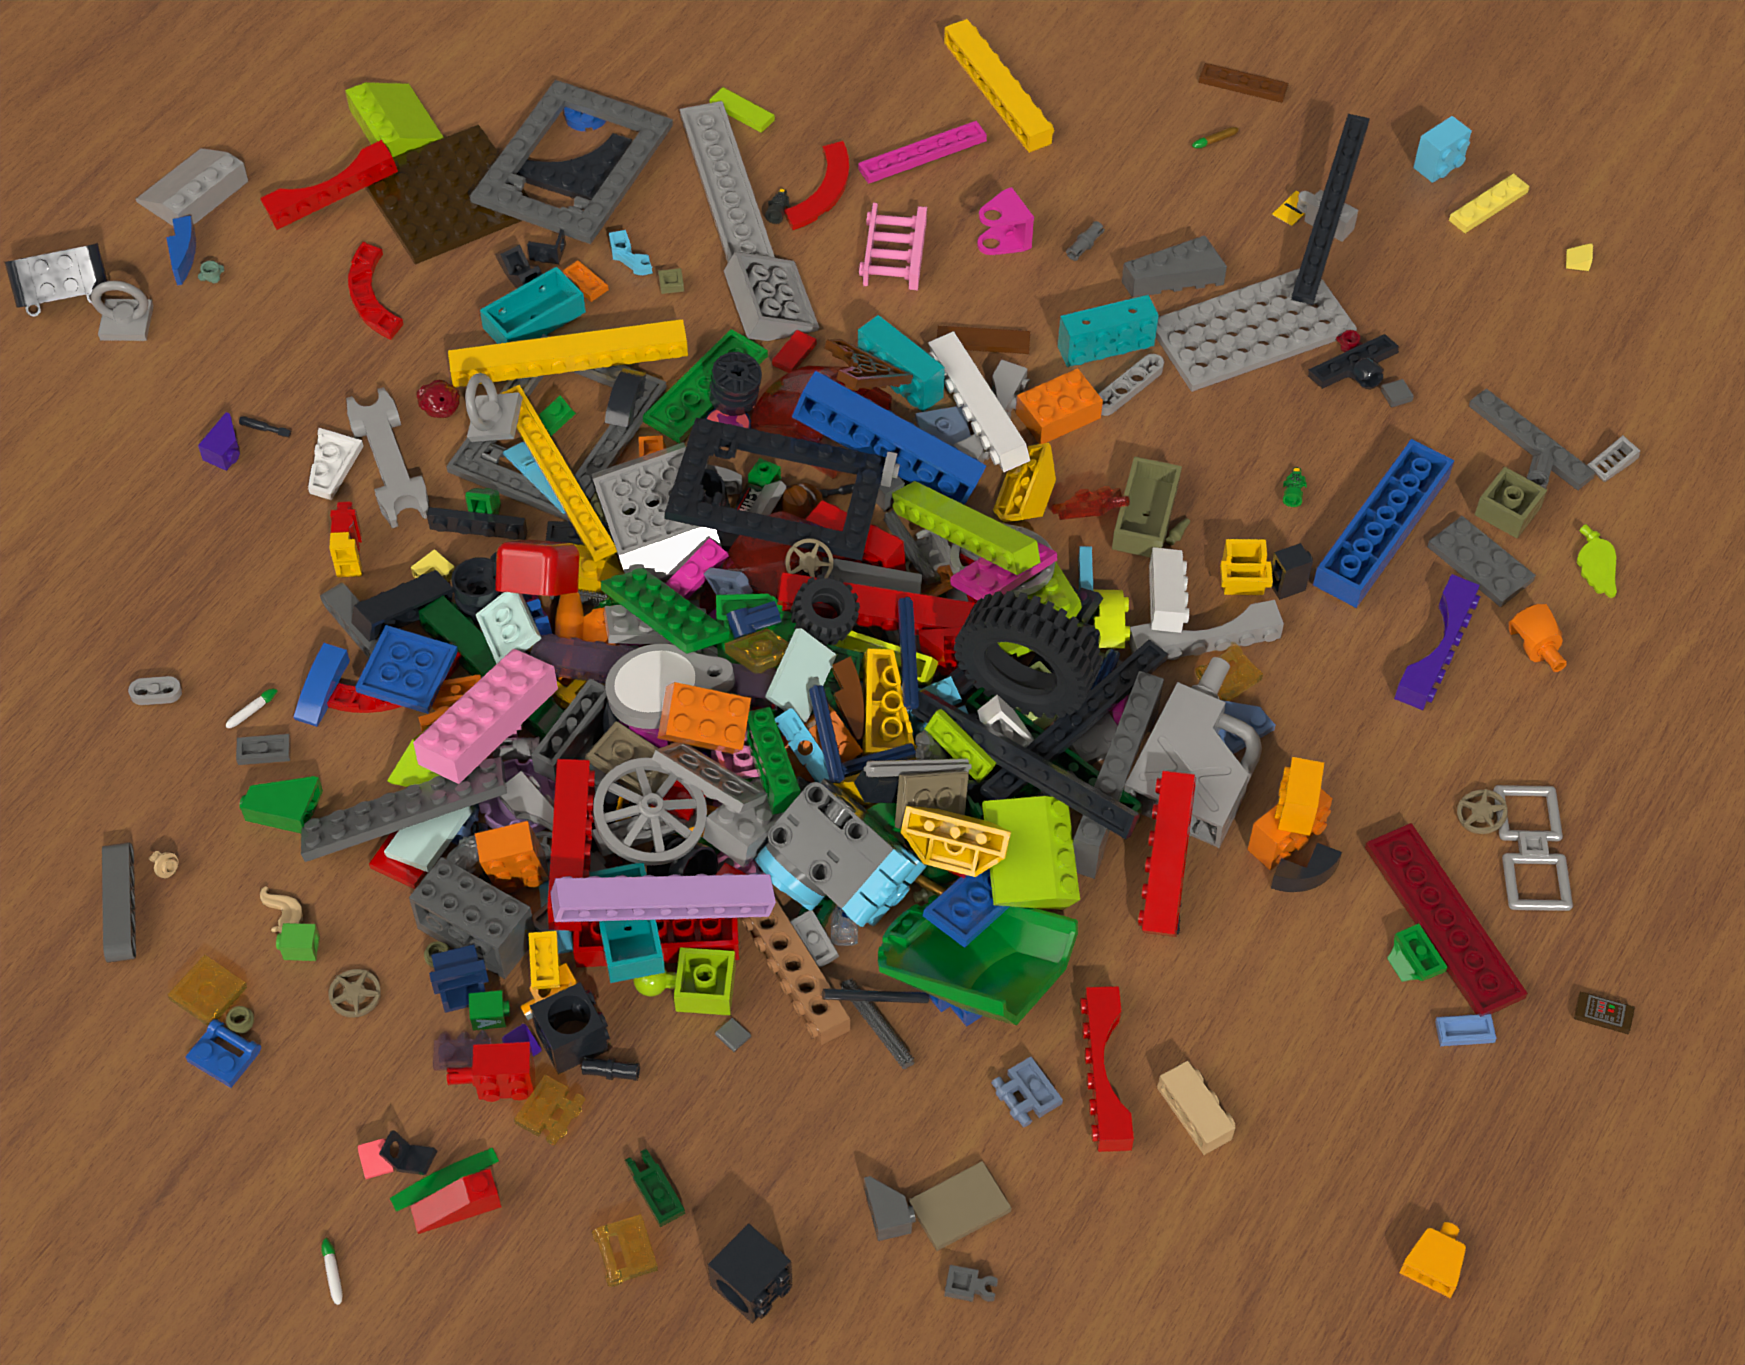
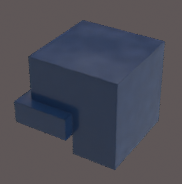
M475 944L431 955L434 972H429L434 994L441 995L445 1013L469 1007V993L486 992L484 983L489 982L484 959L478 960Z

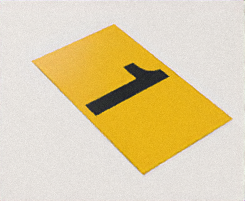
M1295 191L1272 215L1293 226L1305 214L1297 209L1300 192Z

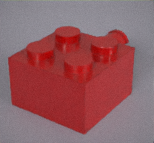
M530 1042L473 1045L472 1067H447V1085L473 1084L476 1087L479 1100L495 1102L504 1098L525 1100L528 1097H535V1063Z

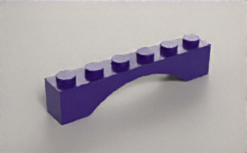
M1451 574L1438 606L1443 617L1444 638L1430 655L1419 662L1407 666L1394 699L1420 710L1424 709L1427 702L1432 703L1437 692L1434 686L1436 683L1441 684L1446 673L1443 667L1445 664L1450 665L1455 653L1452 648L1453 646L1458 647L1464 633L1460 631L1462 627L1467 628L1472 617L1469 611L1470 609L1476 610L1481 596L1477 595L1480 585Z

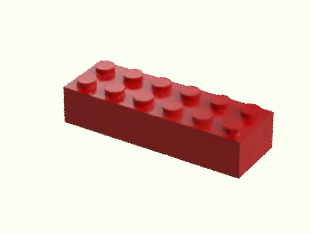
M557 759L547 907L549 930L582 931V921L554 922L550 893L555 879L562 877H589L591 870L593 801L595 798V771L590 770V760Z
M738 918L656 920L664 963H678L680 948L735 951V960H739ZM582 921V931H574L573 952L576 968L607 966L598 921ZM628 926L624 930L630 931L632 928Z

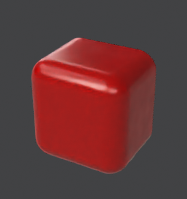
M519 540L502 543L497 549L495 591L544 596L578 593L580 563L578 548L572 543L542 540Z

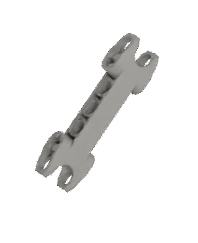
M383 387L377 389L379 399L371 406L358 405L352 396L346 398L347 415L354 438L367 436L384 486L374 489L375 496L382 515L391 528L399 527L397 515L406 508L417 509L422 517L426 519L429 499L422 476L409 478L391 429L401 426V421L394 400Z

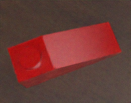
M491 1169L462 1177L410 1206L418 1234L502 1208Z

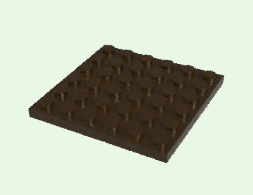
M479 124L394 157L393 160L398 172L365 187L415 265L523 221L471 202L470 195L500 156ZM522 189V195L530 198L525 190Z

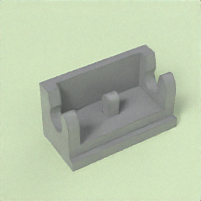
M927 529L922 530L916 534L917 538L921 540L915 542L937 573L936 582L941 581L937 568L941 565H950L951 548L946 539Z

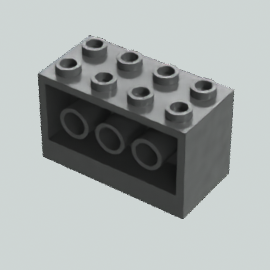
M443 857L440 858L409 897L416 925L420 931L447 944L452 949L475 944L478 960L484 959L486 969L504 979L507 978L529 949V933H536L529 906Z

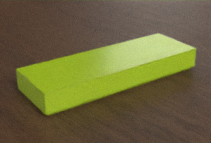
M724 87L709 99L710 103L723 101L727 115L760 133L775 121L774 114Z
M942 709L935 712L924 729L954 759H968L969 764L972 765V768L969 769V774L978 783L984 781L996 762Z

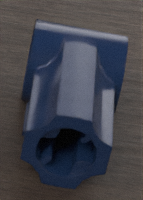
M775 601L751 609L741 608L726 615L734 640L751 636L758 630L782 622Z

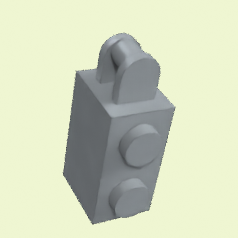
M1319 190L1316 195L1308 191L1299 193L1297 209L1306 214L1304 222L1312 226L1314 225L1324 191ZM1346 203L1344 204L1334 237L1337 240L1343 242L1354 230L1358 214L1356 208Z

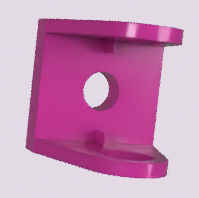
M1012 187L1003 190L980 209V221L984 225L991 227L978 238L977 246L982 253L998 255L1024 252L1032 248L1034 216ZM989 210H996L1002 216L997 220H989L984 214ZM992 238L996 239L1000 245L997 248L989 249L982 243L984 240Z

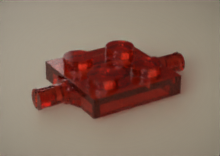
M1106 486L1096 491L1082 489L1076 491L1075 495L1071 499L1066 500L1065 503L1053 504L1051 510L1053 514H1058L1060 520L1101 516L1110 509L1129 506L1130 499L1128 496H1122L1120 488L1111 489V487Z

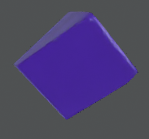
M525 1023L502 1037L503 1043L530 1042L533 1057L542 1052V1049Z

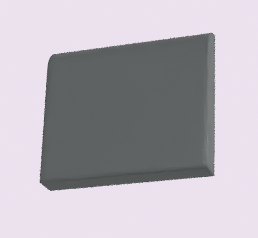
M733 1018L715 1033L733 1052L751 1038V1034Z

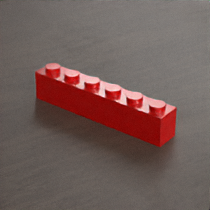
M1162 771V778H1157L1155 793L1159 794V802L1153 805L1152 820H1156L1155 831L1150 830L1149 846L1153 847L1152 856L1147 857L1145 873H1149L1148 883H1144L1142 888V899L1146 900L1145 910H1140L1138 926H1142V931L1146 934L1177 937L1197 780L1195 774Z

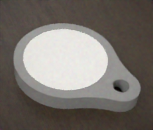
M652 644L637 648L621 657L608 673L605 690L609 706L613 714L620 721L636 728L658 729L666 686L677 682L726 693L735 684V675L732 664L727 659L706 656L695 652L686 654L672 644Z

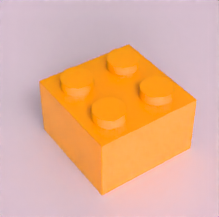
M1292 757L1290 767H1284L1278 794L1279 802L1275 812V818L1280 819L1278 830L1310 836L1318 809L1324 770L1323 762Z

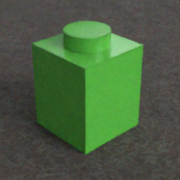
M283 923L282 932L277 934L276 948L281 951L284 960L316 961L320 941L316 924Z

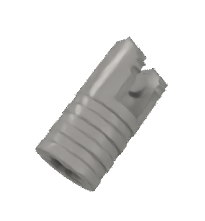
M541 737L506 738L494 750L492 756L494 758L501 756L502 760L532 759L531 754L541 743Z

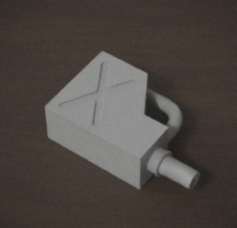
M1213 657L1198 685L1188 687L1177 682L1125 783L1124 791L1143 804L1141 814L1152 819L1153 805L1159 802V794L1155 793L1157 778H1162V771L1195 774L1197 780L1190 836L1220 848L1245 797L1247 784L1260 760L1262 746L1260 737L1253 727L1242 720L1224 713L1226 702L1219 700L1217 693L1230 669V665L1221 658ZM1220 729L1239 736L1245 742L1246 751L1240 763L1219 737Z

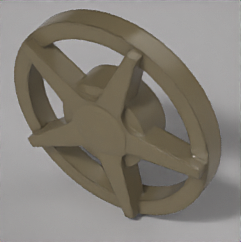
M816 539L800 540L787 553L785 561L786 570L790 574L803 570L809 573L810 577H815L814 571L819 566H829L824 578H828L833 568L831 551L824 543ZM804 543L816 544L812 552L805 554L796 548ZM819 546L826 551L829 563L819 561L816 555ZM794 550L800 557L799 566L791 571L789 561Z
M1484 789L1465 795L1458 804L1457 815L1459 822L1466 830L1476 834H1487L1498 830L1505 823L1508 810L1505 800L1499 794ZM1482 796L1481 801L1476 803L1468 802L1474 797ZM1487 796L1495 798L1501 805H1491L1487 802ZM1463 806L1472 811V815L1466 821L1462 817ZM1503 810L1501 819L1493 825L1491 820L1493 812ZM1474 821L1486 822L1490 827L1477 828L1470 824Z
M353 969L345 971L334 979L329 988V1000L333 1009L338 1014L350 1018L361 1017L371 1012L381 997V988L377 978L367 970ZM360 975L356 982L349 983L344 980L350 976ZM366 977L375 984L376 991L365 989L363 983ZM341 983L344 987L343 994L334 999V991L337 985ZM366 997H374L373 1001L366 1008L359 1010V1004ZM346 1001L354 1005L355 1011L343 1010L336 1004Z

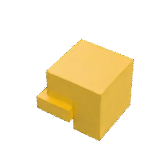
M1226 539L1220 565L1221 586L1224 588V595H1264L1265 588H1272L1271 562L1266 561V540Z

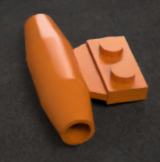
M579 593L560 595L555 617L554 657L559 683L565 686H569L581 674L585 654L599 657L600 655L619 653V643H608L604 618L605 607L593 609L592 612L584 616Z

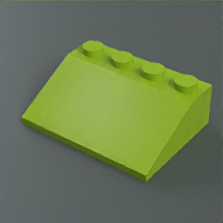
M363 83L345 90L349 110L369 142L374 144L382 140L393 158L444 138L409 84Z
M1049 796L984 801L982 803L984 820L1011 831L1006 858L990 868L994 905L1065 910L1080 900L1069 806Z

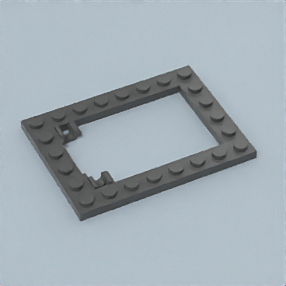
M555 80L470 195L471 202L557 233L560 232V229H564L565 236L591 244L672 128L673 119ZM565 107L639 132L592 200L576 196L573 207H561L560 209L522 195L521 191L524 188L526 178L516 174Z
M543 334L540 338H546L549 336ZM624 365L572 372L613 388L615 380L622 369H634ZM646 374L644 395L635 402L633 424L629 427L610 424L574 477L588 501L596 492L592 474L613 467L642 425L643 415L659 400L666 390L665 381ZM544 375L509 380L500 393L520 385L528 398ZM467 438L446 466L448 473L485 488L499 490V493L570 521L567 514H563L524 475L499 466V458L505 457L503 451L507 449L496 445L497 440L471 442Z

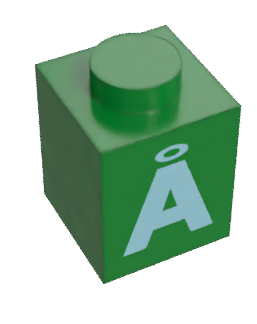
M502 990L469 993V1012L473 1031L506 1027V1017L511 1016L509 1000H504Z

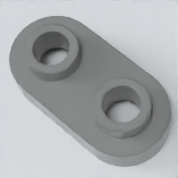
M152 677L133 681L129 686L128 692L131 700L138 705L166 704L177 701L182 695V688L179 681L174 677Z

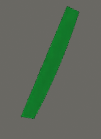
M493 1148L479 1152L417 1181L392 1196L390 1200L397 1212L432 1195L462 1177L479 1172L499 1162V1159Z

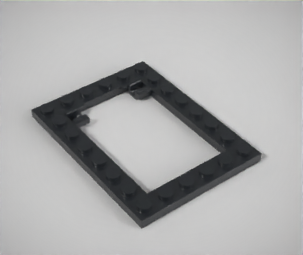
M696 417L665 509L664 519L790 546L803 539H816L824 543L833 555L862 560L882 481L886 457ZM721 447L729 448V450H723ZM737 450L857 475L843 531L720 506L723 494L716 492L714 497H708L706 490L703 489L704 485H701L710 456L715 455L719 458L730 459L735 458ZM804 543L797 547L813 550L816 544ZM821 546L818 547L817 551L826 553Z

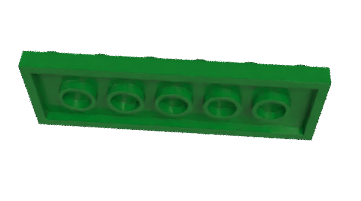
M730 329L643 415V422L675 442L682 443L691 434L695 418L705 419L708 413L715 409L710 402L708 393L714 362L728 352H741L750 355L760 365L768 357V350Z
M637 568L632 572L614 575L609 579L601 581V590L686 654L729 640L730 631L644 568Z

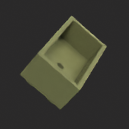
M1134 456L1114 530L1113 550L1151 558L1153 547L1163 548L1179 487L1182 466Z

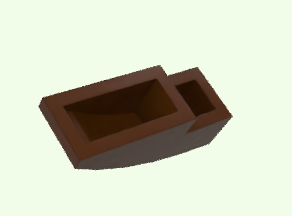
M850 656L833 664L831 667L841 689L834 693L833 698L856 742H859L863 734L864 702L858 673Z

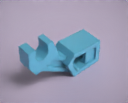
M626 230L609 233L613 260L621 261L632 269L634 274L641 276L652 274L649 255L632 254Z

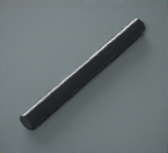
M823 989L822 999L929 1003V994L925 992Z

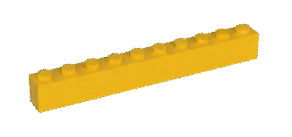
M681 319L448 350L453 386L464 387L467 386L470 378L477 373H484L489 376L492 382L679 358L688 356L684 322Z

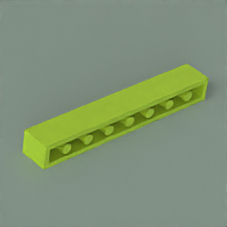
M916 481L892 493L893 509L897 515L1015 575L1041 563L1037 540Z

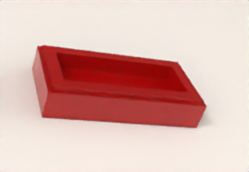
M796 330L772 359V366L792 375L817 345V339Z

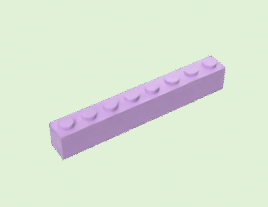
M728 873L717 876H708L706 874L681 876L675 874L665 877H655L653 875L642 877L621 875L613 878H601L599 876L588 878L562 877L555 879L550 893L554 922L769 917L776 903L770 874L760 875L759 873L748 875Z

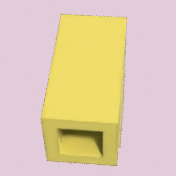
M434 549L414 564L411 570L414 578L436 570L449 582L452 580V573L455 567Z

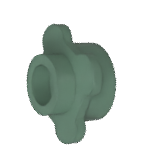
M206 261L200 267L201 273L198 274V279L200 281L207 280L208 282L217 283L220 281L221 273L224 272V267L218 265L215 261Z

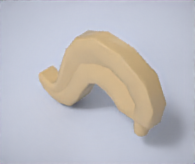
M267 886L261 889L260 899L263 905L282 911V915L278 920V926L272 927V932L279 931L281 933L283 923H302L303 909L297 899L286 895L268 894L269 889Z

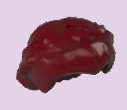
M434 380L430 384L421 386L416 392L418 406L430 417L448 418L456 412L460 404L461 395L459 390L444 380Z

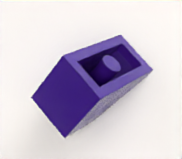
M227 412L198 445L203 461L225 471L232 464L236 463L240 455L231 415Z

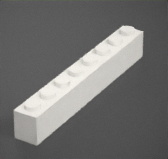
M951 332L928 342L931 351L928 354L945 367V385L950 394L954 393L953 396L957 406L963 407L962 411L967 422L972 421L973 431L976 436H981L980 440L984 449L990 450L989 454L994 465L999 464L1002 471L1006 472L1029 462L1030 458L1025 441L956 334Z

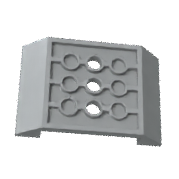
M684 442L592 474L625 574L637 568H644L662 581L671 578L709 538L722 548L716 530L664 519L665 509L686 449ZM653 500L660 501L655 507L647 506ZM627 509H636L631 515L624 514Z

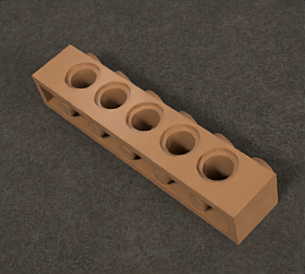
M775 899L776 903L769 917H741V921L746 931H752L755 936L753 939L760 953L764 951L768 958L766 961L773 974L777 972L780 977L779 983L783 992L786 995L790 994L793 998L792 1004L799 1017L804 1016L807 1021L806 1028L812 1038L816 1037L819 1043L823 1045L850 1031V1017L839 1000L822 999V990L831 989ZM764 925H772V926H773L772 928H769V929L763 928ZM777 946H785L786 948H785V949H782V950H778V949H776L775 947H777ZM793 966L799 968L796 971L788 970V968ZM803 988H811L812 991H810V992H803V991H801V989H803ZM817 1009H823L826 1012L823 1014H817L814 1011Z

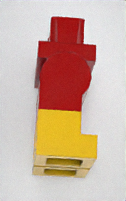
M350 501L338 502L337 510H331L330 513L331 533L329 546L336 576H362V565L358 555L360 551L359 543L362 542V533L356 509H353V504Z

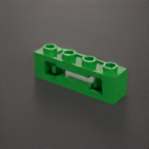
M771 708L749 711L745 738L764 792L767 793L766 798L772 815L784 813L800 795L798 782Z

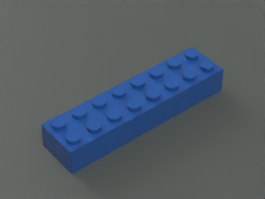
M817 371L814 372L804 388L792 415L794 419L848 449L883 457L887 456V452L897 453L896 463L900 464L899 477L910 483L916 481L963 505L966 504L986 468V465L978 459L966 455L956 447L939 440L935 435L923 431L913 423L905 421L893 412L878 406L870 399L860 396L833 381L827 375Z
M1411 439L1317 567L1313 586L1357 608L1448 481L1454 460Z

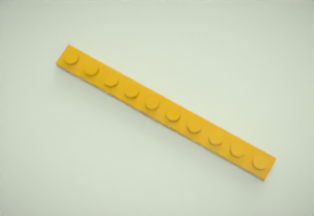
M517 385L500 393H519L523 397L516 429L593 561L597 562L616 553L617 550L613 541L521 386Z

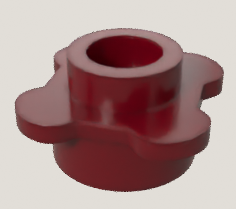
M1346 330L1336 338V341L1341 345L1342 352H1347L1363 344L1360 342L1359 333L1354 330Z

